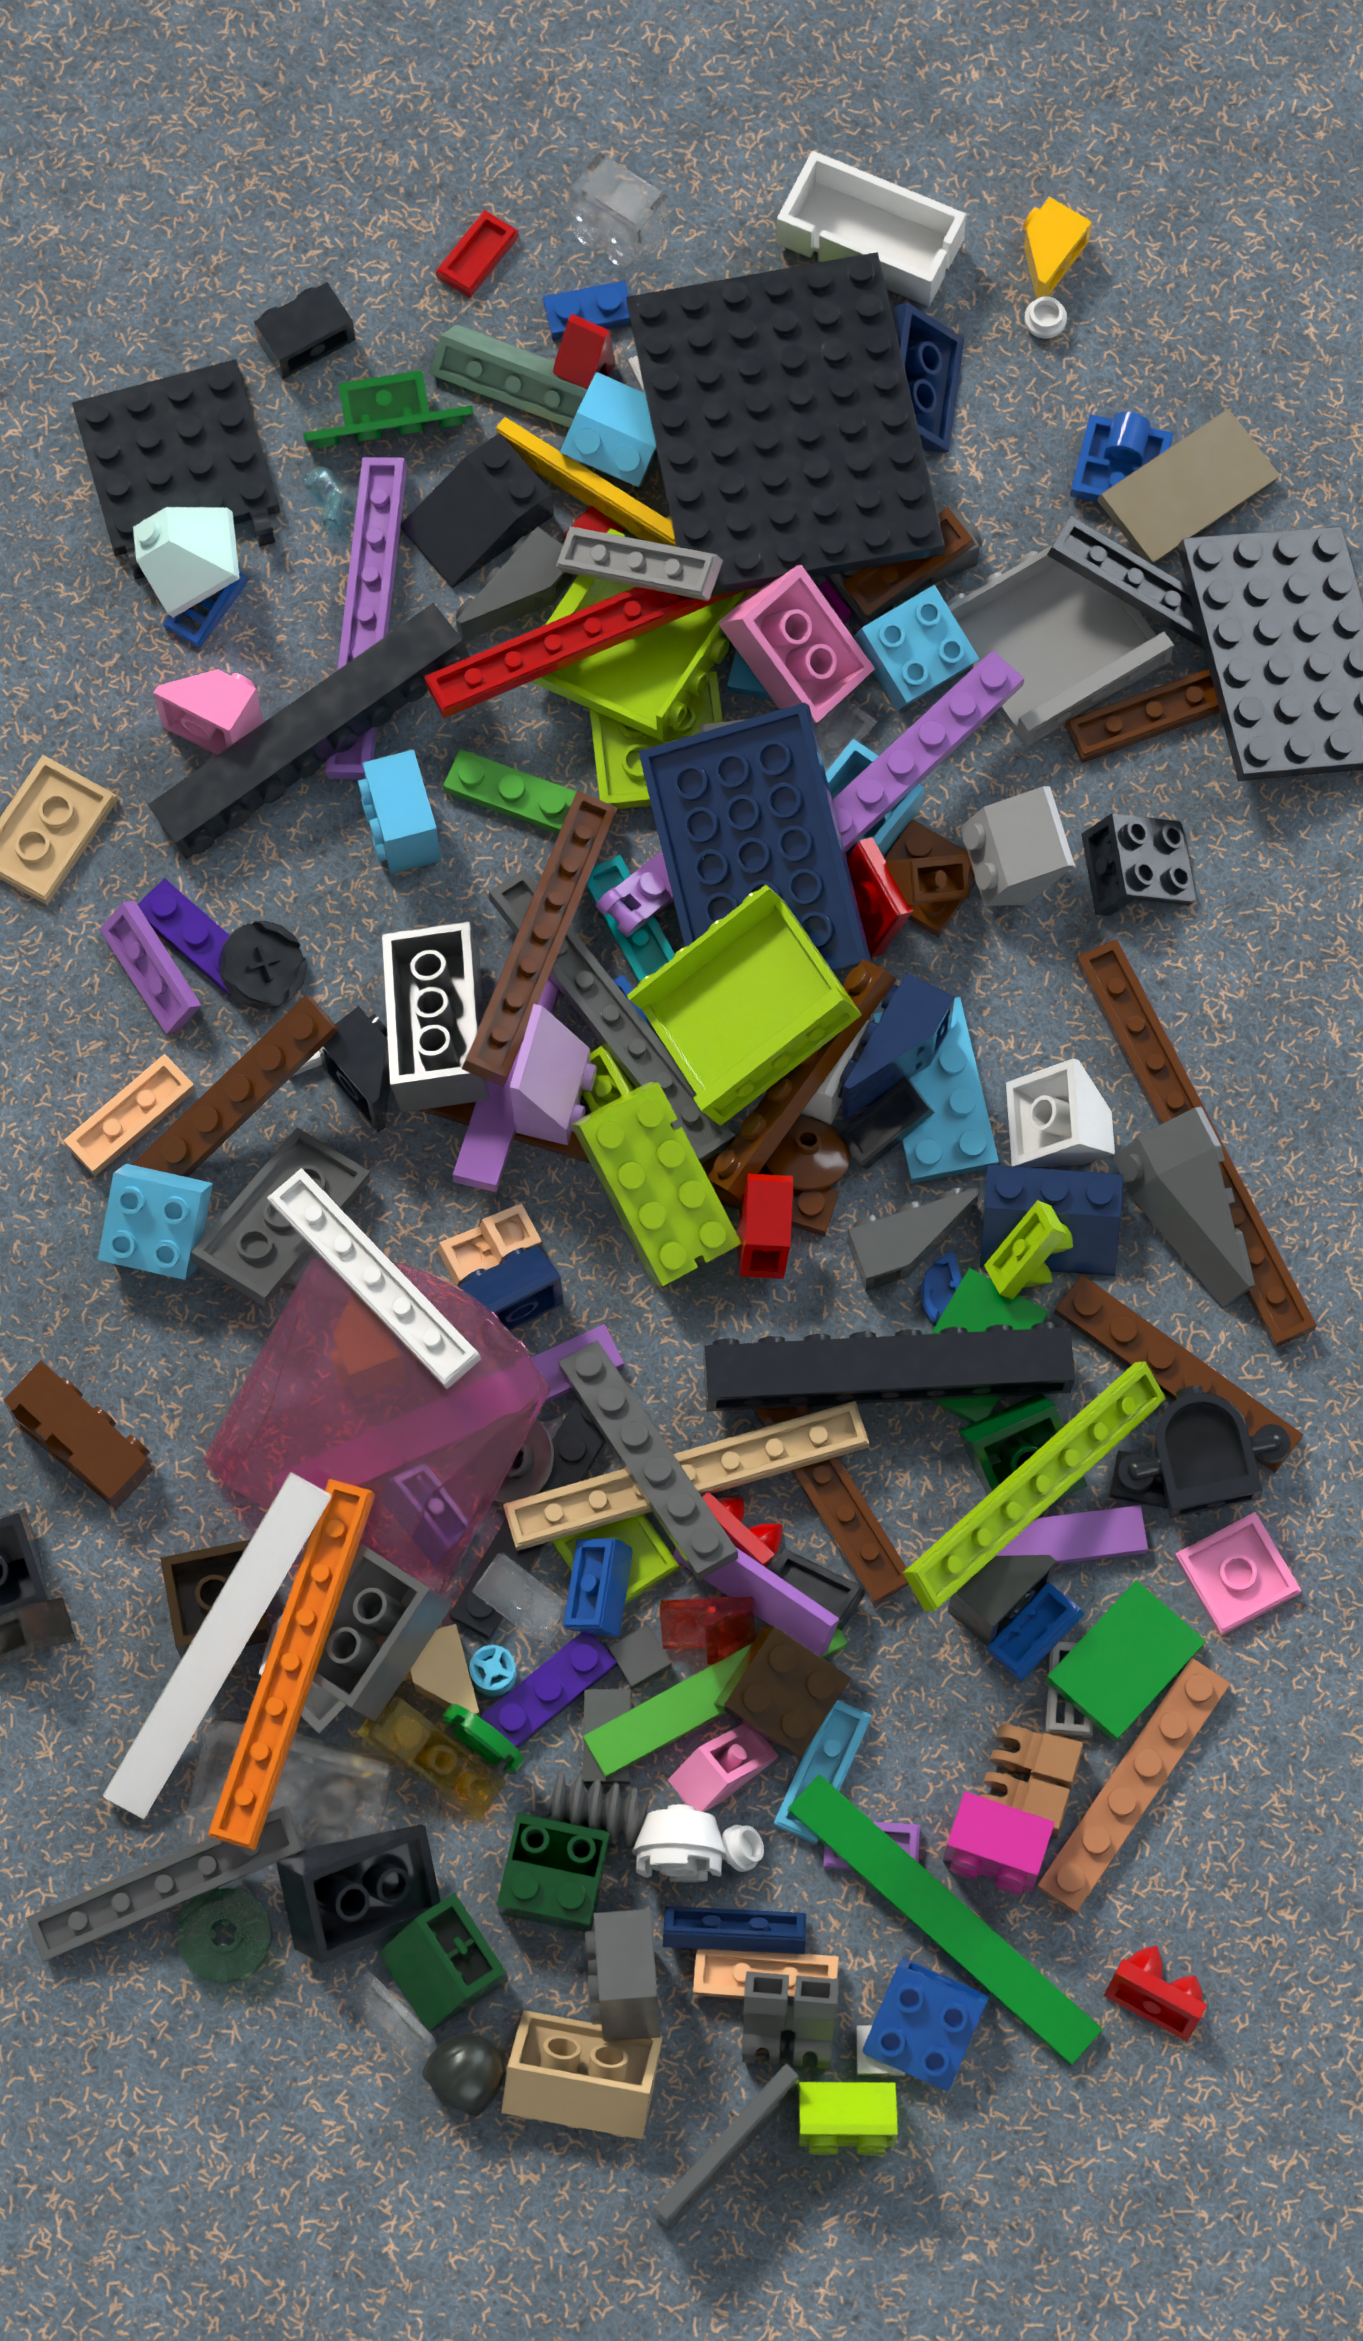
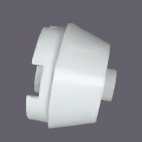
M670 1805L667 1809L648 1813L632 1851L637 1857L636 1872L639 1875L648 1878L652 1876V1870L660 1871L663 1875L670 1876V1882L684 1883L707 1881L709 1871L712 1875L720 1877L722 1860L727 1857L715 1817L709 1813L696 1811V1808L690 1805Z

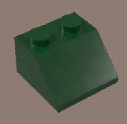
M1037 1393L959 1429L958 1432L972 1467L987 1495H989L1064 1426L1055 1404L1043 1394ZM1084 1476L1057 1500L1087 1487Z

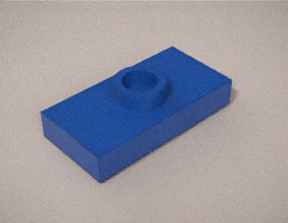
M1048 1582L985 1649L996 1661L1022 1682L1085 1614L1080 1607Z

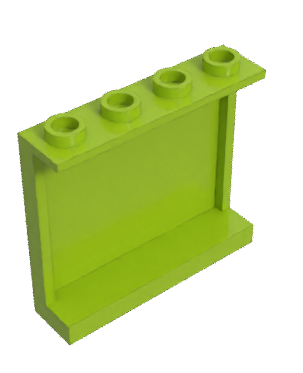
M611 528L607 532V534L625 537L624 534ZM578 575L546 624L636 586ZM747 590L531 682L664 742L671 729H678L687 713V705L694 695L698 697L703 692L708 681V673L714 663L720 664L725 658L730 642L718 625V622L747 597Z
M767 885L749 894L741 905L723 919L715 921L708 928L707 932L689 946L677 951L668 963L654 974L643 978L638 986L627 994L628 999L643 1011L697 1094L693 1099L700 1110L720 1126L862 1015L786 902Z

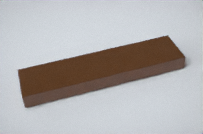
M1208 668L1066 720L1065 728L1081 763L1220 713Z

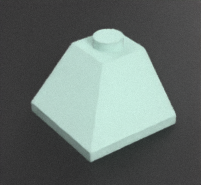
M166 507L133 527L136 561L167 614L173 618L240 579L233 512L228 508Z

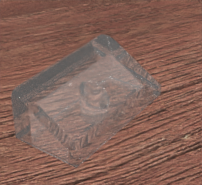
M367 1972L349 1997L348 2006L408 2068H415L436 2047L435 2039L372 1973L369 1974Z

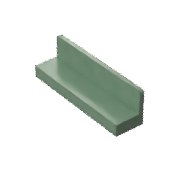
M455 325L440 335L430 375L569 428L588 390L556 376L553 373L555 361L460 325Z

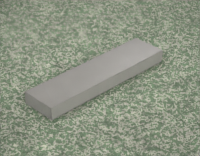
M570 526L556 567L565 573L709 601L723 560L716 554Z

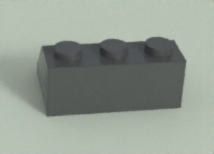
M362 1544L355 1554L313 1682L352 1709L376 1722L453 1603Z

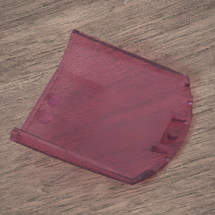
M322 1258L311 1259L237 1394L203 1462L229 1487L268 1509L290 1472L324 1491L329 1479L373 1491L376 1495L358 1549L362 1544L436 1593L442 1594L450 1584L551 1390L543 1374L540 1375L537 1367L528 1355V1349L499 1321L500 1318L470 1294L440 1277L406 1264L392 1262L480 1354L481 1360L446 1389Z

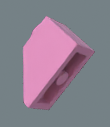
M742 1724L698 1747L668 1781L686 1805L695 1807L696 1811L706 1812L726 1800L775 1761L779 1755L764 1737Z

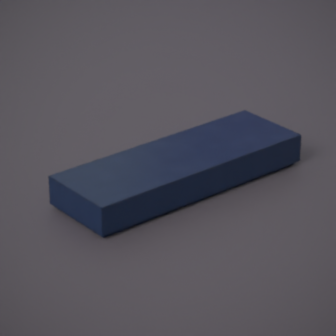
M665 1906L663 1947L805 1954V1913Z

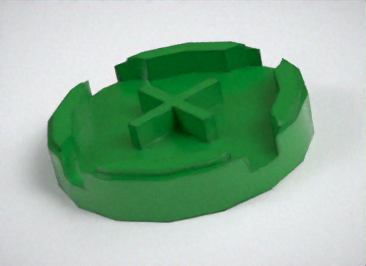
M452 1703L442 1715L445 1726L449 1727L453 1722L457 1725L453 1732L473 1752L490 1764L498 1765L501 1760L507 1763L503 1769L505 1773L516 1774L526 1762L523 1754L507 1738L468 1709Z

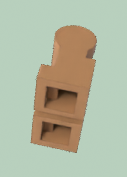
M1000 1725L996 1740L1005 1745L1015 1747L1019 1751L1012 1753L1003 1750H993L990 1762L1004 1768L1007 1772L1030 1774V1779L1028 1782H1024L1008 1773L986 1772L983 1783L992 1789L1006 1793V1796L997 1797L988 1794H980L979 1796L1054 1821L1055 1824L1051 1836L1058 1838L1081 1759L1083 1742L1048 1733L1043 1735L1017 1726Z

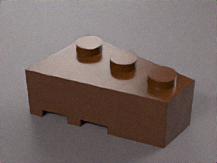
M40 1360L3 1400L15 1425L114 1510H117L153 1471L147 1458L150 1451L133 1435L130 1434L125 1438L114 1428L116 1422L103 1409L98 1406L95 1408L91 1407L82 1398L83 1394L64 1377L61 1379Z

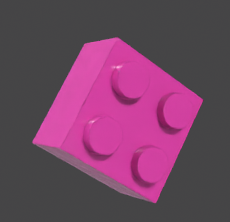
M964 1791L946 1845L943 1862L951 1864V1872L968 1879L975 1880L978 1874L995 1879V1887L1008 1893L1021 1895L1023 1889L1032 1892L1055 1822Z

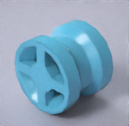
M497 1645L484 1646L475 1652L471 1658L469 1670L473 1686L485 1697L491 1698L501 1697L510 1692L516 1684L517 1678L515 1661L510 1652ZM499 1675L503 1677V1678L499 1677V1678L494 1679V1680L492 1681L493 1678H496V1677H498Z

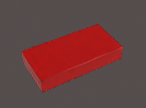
M483 210L438 267L436 278L471 299L519 238V230L488 211Z

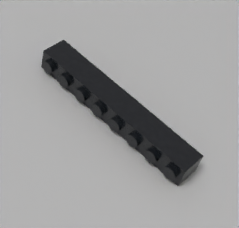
M433 602L149 803L148 807L186 860L194 854L205 852L213 845L216 838L229 829H235L243 825L249 819L250 814L266 803L269 804L277 801L284 795L286 789L299 779L315 774L322 766V763L331 756L349 750L361 735L373 727H380L387 723L393 716V713L408 702H415L421 699L428 692L424 676L470 657L462 638Z
M1052 1322L1038 1323L1032 1325L1031 1329L1013 1330V1327L1010 1325H993L981 1332H967V1329L964 1327H949L941 1330L940 1334H922V1331L917 1329L900 1330L895 1333V1336L877 1337L874 1332L862 1331L851 1334L849 1338L831 1339V1336L827 1334H812L804 1337L802 1341H785V1338L781 1336H768L760 1338L758 1343L742 1344L737 1339L724 1338L715 1340L712 1345H704L703 1354L706 1412L843 1405L856 1401V1404L1024 1396L1037 1393L1043 1395L1071 1393L1075 1381L1070 1327L1058 1328V1324Z

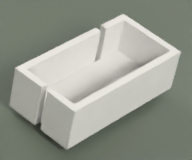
M812 151L777 217L776 244L810 258L814 251L818 252L819 262L878 252L886 289L930 307L945 277L946 269L949 270L964 240L966 213Z

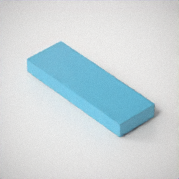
M837 1700L806 1748L774 1821L775 1827L817 1845L819 1839L793 1817L787 1809L818 1774L840 1792L872 1719L871 1714Z

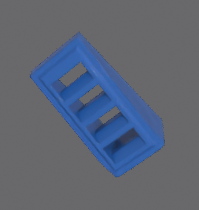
M239 571L240 579L215 593L219 596L216 603L207 598L199 602L200 605L210 610L207 617L189 608L174 618L169 615L163 626L196 647L201 648L242 592L249 579ZM183 615L201 624L198 632L179 622Z

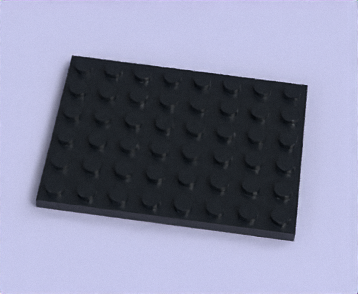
M878 252L626 297L675 545L680 548L716 554L723 560L711 596L763 587L785 575L789 570L798 565L803 566L810 578L945 554V544ZM686 597L687 600L696 599V598Z

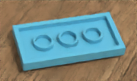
M957 997L954 999L951 1029L931 1065L910 1078L935 1112L901 1141L911 1184L985 1170L987 1165H999L961 998ZM883 1012L874 1013L873 1021L879 1023Z

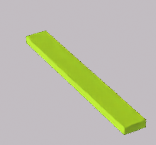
M1135 1362L903 1572L924 1611H936L1166 1400L1146 1362Z

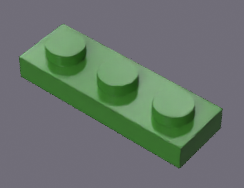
M459 749L443 785L444 793L559 834L576 794L574 790Z

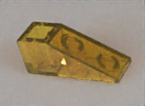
M392 1697L377 1721L375 1722L367 1718L357 1732L358 1735L390 1760L478 1820L482 1818L506 1784L503 1778L403 1699Z

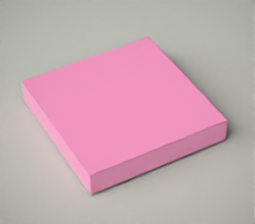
M1256 1512L1179 1551L1174 1556L1219 1636L1298 1596L1302 1591Z

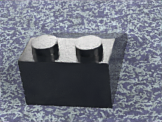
M498 433L467 455L401 523L400 528L447 583L454 588L514 545L521 537L528 535L553 517V495L505 438Z
M421 1824L315 1846L276 1862L294 1949L320 1963L403 1930L415 1918L441 1902L426 1827Z

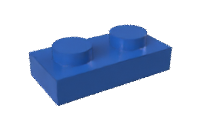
M623 280L543 296V305L551 339H562L571 314L605 329L631 325L626 297L629 296L626 281Z

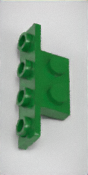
M418 370L338 383L345 426L305 432L303 435L305 442L313 440L314 449L340 445L338 436L355 434L356 441L359 442L382 438L380 429L397 427L398 434L401 435L424 431L423 422L439 420L441 428L466 424L465 415L473 414V408L470 405L429 412L423 371Z

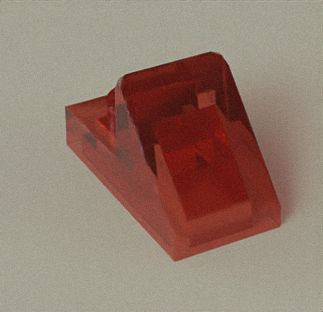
M753 1597L671 1599L660 1601L663 1649L706 1648L707 1666H710L752 1644L756 1639Z

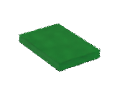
M969 1267L931 1334H940L941 1330L949 1327H964L967 1329V1332L985 1331L986 1328L993 1325H1010L1013 1327V1330L1031 1329L1032 1325L1043 1323L1049 1311L1018 1294L1014 1299L1000 1295L991 1279ZM1000 1397L930 1401L972 1424L990 1416Z
M1135 1580L1050 1672L1045 1682L1115 1743L1184 1668L1189 1660L1203 1647L1206 1640L1140 1582Z

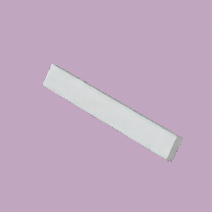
M290 1472L103 1794L104 1798L145 1819L330 1501L331 1494Z

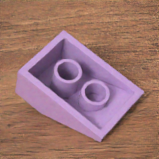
M533 1004L510 1084L516 1133L568 1145L571 1133L574 1131L571 1123L584 1117L585 1106H581L580 1101L583 1090H592L597 1065L591 1064L590 1048L547 1009L537 1004Z

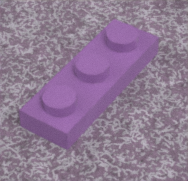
M135 901L122 902L99 930L165 1034L176 1033L180 1031L202 1005Z

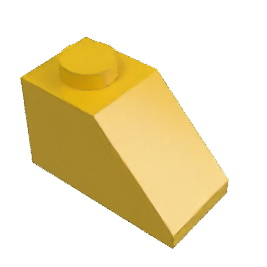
M1050 196L1040 209L1035 207L1031 210L1023 224V230L1026 231L1024 250L1036 299L1045 296L1049 297L1089 243L1092 221Z

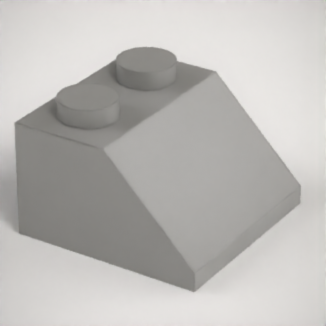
M1042 786L985 806L960 827L984 906L1026 905L1075 866L1050 786Z

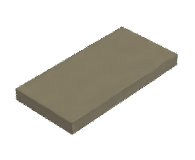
M1228 408L1103 492L1097 501L1138 555L1154 565L1176 550L1183 538L1195 537L1273 484L1280 477V474Z

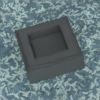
M648 1624L608 1647L610 1655L616 1660L618 1668L632 1690L672 1667L671 1661Z

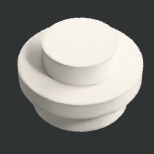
M1048 296L1040 297L1027 307L1024 317L1025 326L1036 337L1044 339L1053 338L1059 335L1066 326V310L1055 298Z
M733 1825L723 1832L722 1842L727 1855L726 1862L740 1872L753 1869L764 1854V1845L759 1833L753 1827L747 1825Z

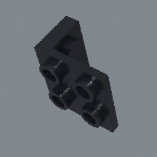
M1111 813L1081 834L1095 915L1110 916L1135 899L1190 905L1196 901L1184 830L1180 821Z

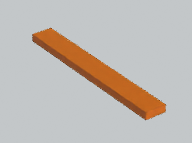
M332 1479L328 1480L325 1492L331 1494V1499L310 1533L207 1834L210 1838L252 1851L256 1850L376 1495L371 1490Z

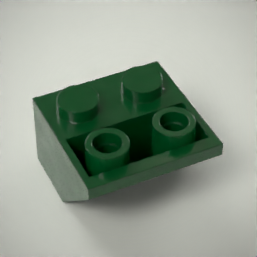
M517 1813L497 1901L499 1914L584 1933L592 1931L593 1913H596L610 1832Z
M456 1893L415 1918L378 1952L380 1958L429 2033L509 1981L506 1970Z

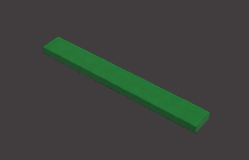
M820 1774L788 1807L787 1811L1069 2066L1076 2061L1103 2030Z

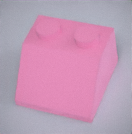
M217 669L158 685L154 691L163 728L216 755H219L264 723L255 685L248 678L238 673L229 675Z

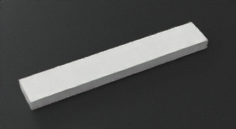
M302 1168L267 1197L269 1203L446 1389L481 1360L480 1354Z

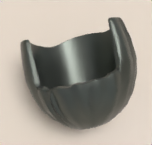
M459 2034L445 2040L431 2053L423 2068L422 2077L430 2084L436 2096L445 2104L454 2109L464 2111L470 2116L478 2117L489 2107L498 2094L503 2075L502 2059L496 2045L486 2037L478 2034Z

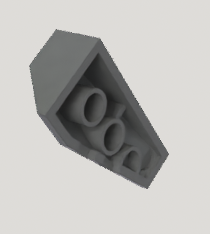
M1201 1106L1195 1107L1137 1136L1112 1158L1119 1173L1123 1174V1181L1131 1197L1222 1307L1231 1305L1255 1286L1243 1232L1234 1227L1229 1203L1235 1202L1232 1187L1225 1189L1219 1162L1225 1161L1222 1146Z

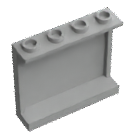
M1052 545L1039 553L1037 551L1029 552L1017 562L1014 568L1004 574L996 572L990 575L981 583L980 588L968 595H965V593L958 594L946 603L980 659L970 670L993 650L1024 678L1023 686L999 710L1025 747L1032 745L1064 726L1066 720L1084 714L1170 663L1174 644L1165 632L1159 635L1154 633L1136 608L1047 556Z

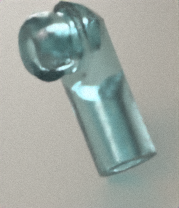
M320 466L316 467L314 470L306 473L304 478L305 487L307 490L311 489V492L314 494L319 493L324 500L321 524L325 527L339 528L342 525L347 497L346 489L330 469Z

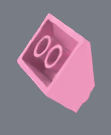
M802 565L792 568L785 575L745 597L718 622V625L778 708L784 709L805 702L809 704L814 724L818 723L875 670L872 663Z

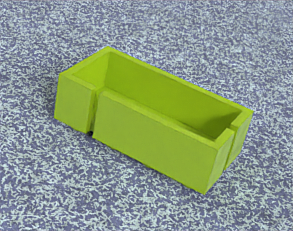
M648 1082L571 1123V1126L653 1284L664 1286L698 1268L694 1259L707 1263L742 1243L683 1128L670 1125L671 1122L677 1120V1117L663 1089L657 1082Z

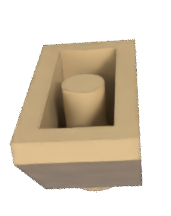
M453 1624L438 1628L403 1681L413 1679L417 1693L446 1709L454 1703L480 1717L457 1626Z

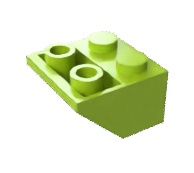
M799 2082V2146H809V2154L835 2155L838 2154L839 2147H857V2154L884 2155L886 2154L887 2147H895L898 2135L896 2083Z

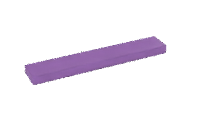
M550 977L546 982L538 1005L543 1006L553 1015L560 990ZM520 1049L504 1087L488 1081L489 1100L477 1101L453 1172L454 1183L497 1193L516 1133L510 1084Z

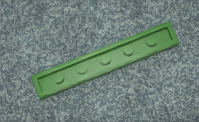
M836 1628L828 1652L821 1658L826 1659L847 1647L848 1642L841 1630ZM752 1644L584 1735L582 1740L604 1779L613 1776L726 1714L727 1712L716 1706L714 1702Z

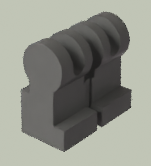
M746 1971L742 2063L755 2064L756 2051L763 2047L769 2050V2065L779 2066V2054L785 2049V2038L781 2037V2030H792L795 2032V2038H790L789 2050L791 2053H794L793 2067L802 2068L804 2054L811 2051L817 2055V2069L829 2070L838 2005L839 1979L796 1975L795 1996H788L789 1975Z

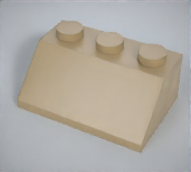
M523 2010L507 2067L501 2113L515 2115L528 2120L536 2119L563 2124L570 2128H584L610 2133L618 2137H632L643 2140L663 2036L659 2038L603 2042L602 2025L600 2024L592 2025L589 2022Z

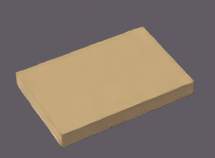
M42 755L0 817V879L48 905L118 801L116 794Z

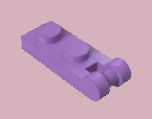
M662 850L617 887L606 892L595 905L604 916L610 914L619 923L617 929L626 937L631 936L674 901ZM623 902H624L631 910H633V911L631 912V911L623 904Z

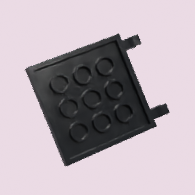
M236 359L72 402L114 556L128 554L135 580L145 578L146 576L136 561L133 527L166 507L228 508L233 512L234 525L252 520L259 547L276 543L269 515L280 513L279 503Z

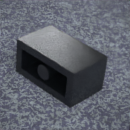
M328 282L317 288L310 287L305 289L293 301L282 307L268 309L259 319L254 321L257 341L282 379L356 340L353 320Z

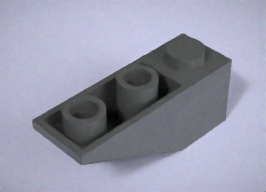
M539 527L529 537H521L513 546L510 559L503 567H495L488 574L484 581L483 589L476 598H468L459 608L456 614L458 635L462 640H467L552 605L577 576L562 572L556 567L563 544Z
M954 1188L942 1193L937 1201L924 1205L920 1201L911 1202L899 1207L896 1210L897 1214L881 1219L878 1215H872L853 1224L854 1227L848 1229L847 1243L864 1290L867 1291L909 1277L977 1207L979 1196L977 1188L965 1191L964 1188Z

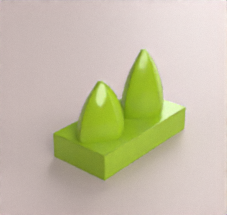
M1037 1200L984 1265L999 1294L1014 1299L1022 1288L1052 1283L1051 1272L1044 1261L1050 1254L1063 1252L1073 1247L1071 1232L1067 1226L1059 1221L1051 1205Z

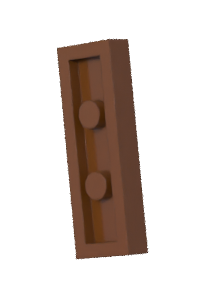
M949 507L938 514L945 544V554L865 568L842 583L847 593L869 622L975 545L973 538Z

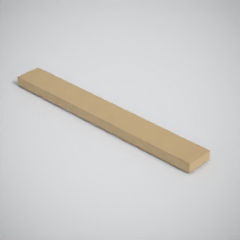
M856 1401L679 1452L674 1454V1456L700 1495L704 1496L707 1492L710 1494L869 1448V1441ZM625 1469L503 1504L516 1551L652 1511Z

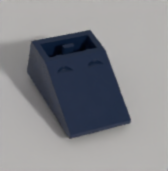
M908 973L905 974L899 986L896 984L891 986L881 1004V1008L885 1010L879 1023L871 1021L861 1039L860 1045L864 1048L858 1061L851 1058L840 1077L839 1083L843 1085L838 1098L843 1100V1117L848 1119L876 1101L904 1076L910 1079L931 1065L951 1029L954 996Z

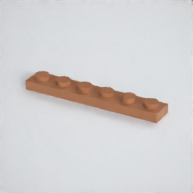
M1191 1658L1038 1883L1037 1889L1076 1915L1229 1688L1230 1682L1195 1659Z

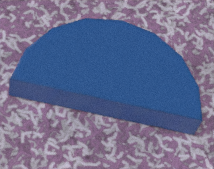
M954 1251L937 1258L933 1266L926 1272L921 1284V1306L929 1322L936 1326L962 1281Z

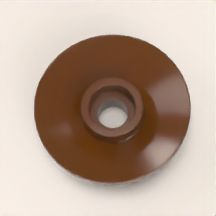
M799 1116L764 1167L770 1175L793 1176V1189L818 1191L833 1186L842 1179L849 1167L850 1151L838 1136L837 1132L839 1130L836 1127L813 1117Z

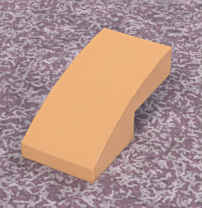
M521 1203L482 1219L479 1227L439 1242L437 1251L455 1286L458 1287L462 1285V1279L471 1272L482 1268L488 1271L502 1264V1258L511 1251L522 1247L528 1250L536 1245L540 1246L542 1240Z

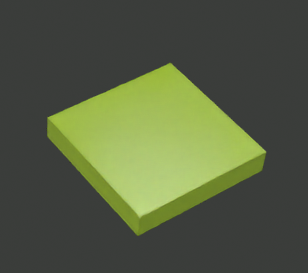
M644 1514L552 1541L553 1546L571 1573L577 1539H617L630 1546L633 1554L625 1604L680 1570L678 1563Z

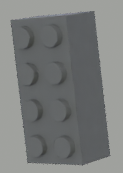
M470 921L382 934L390 1085L401 1113L489 1100L488 1080L462 1070L484 1016L480 952Z

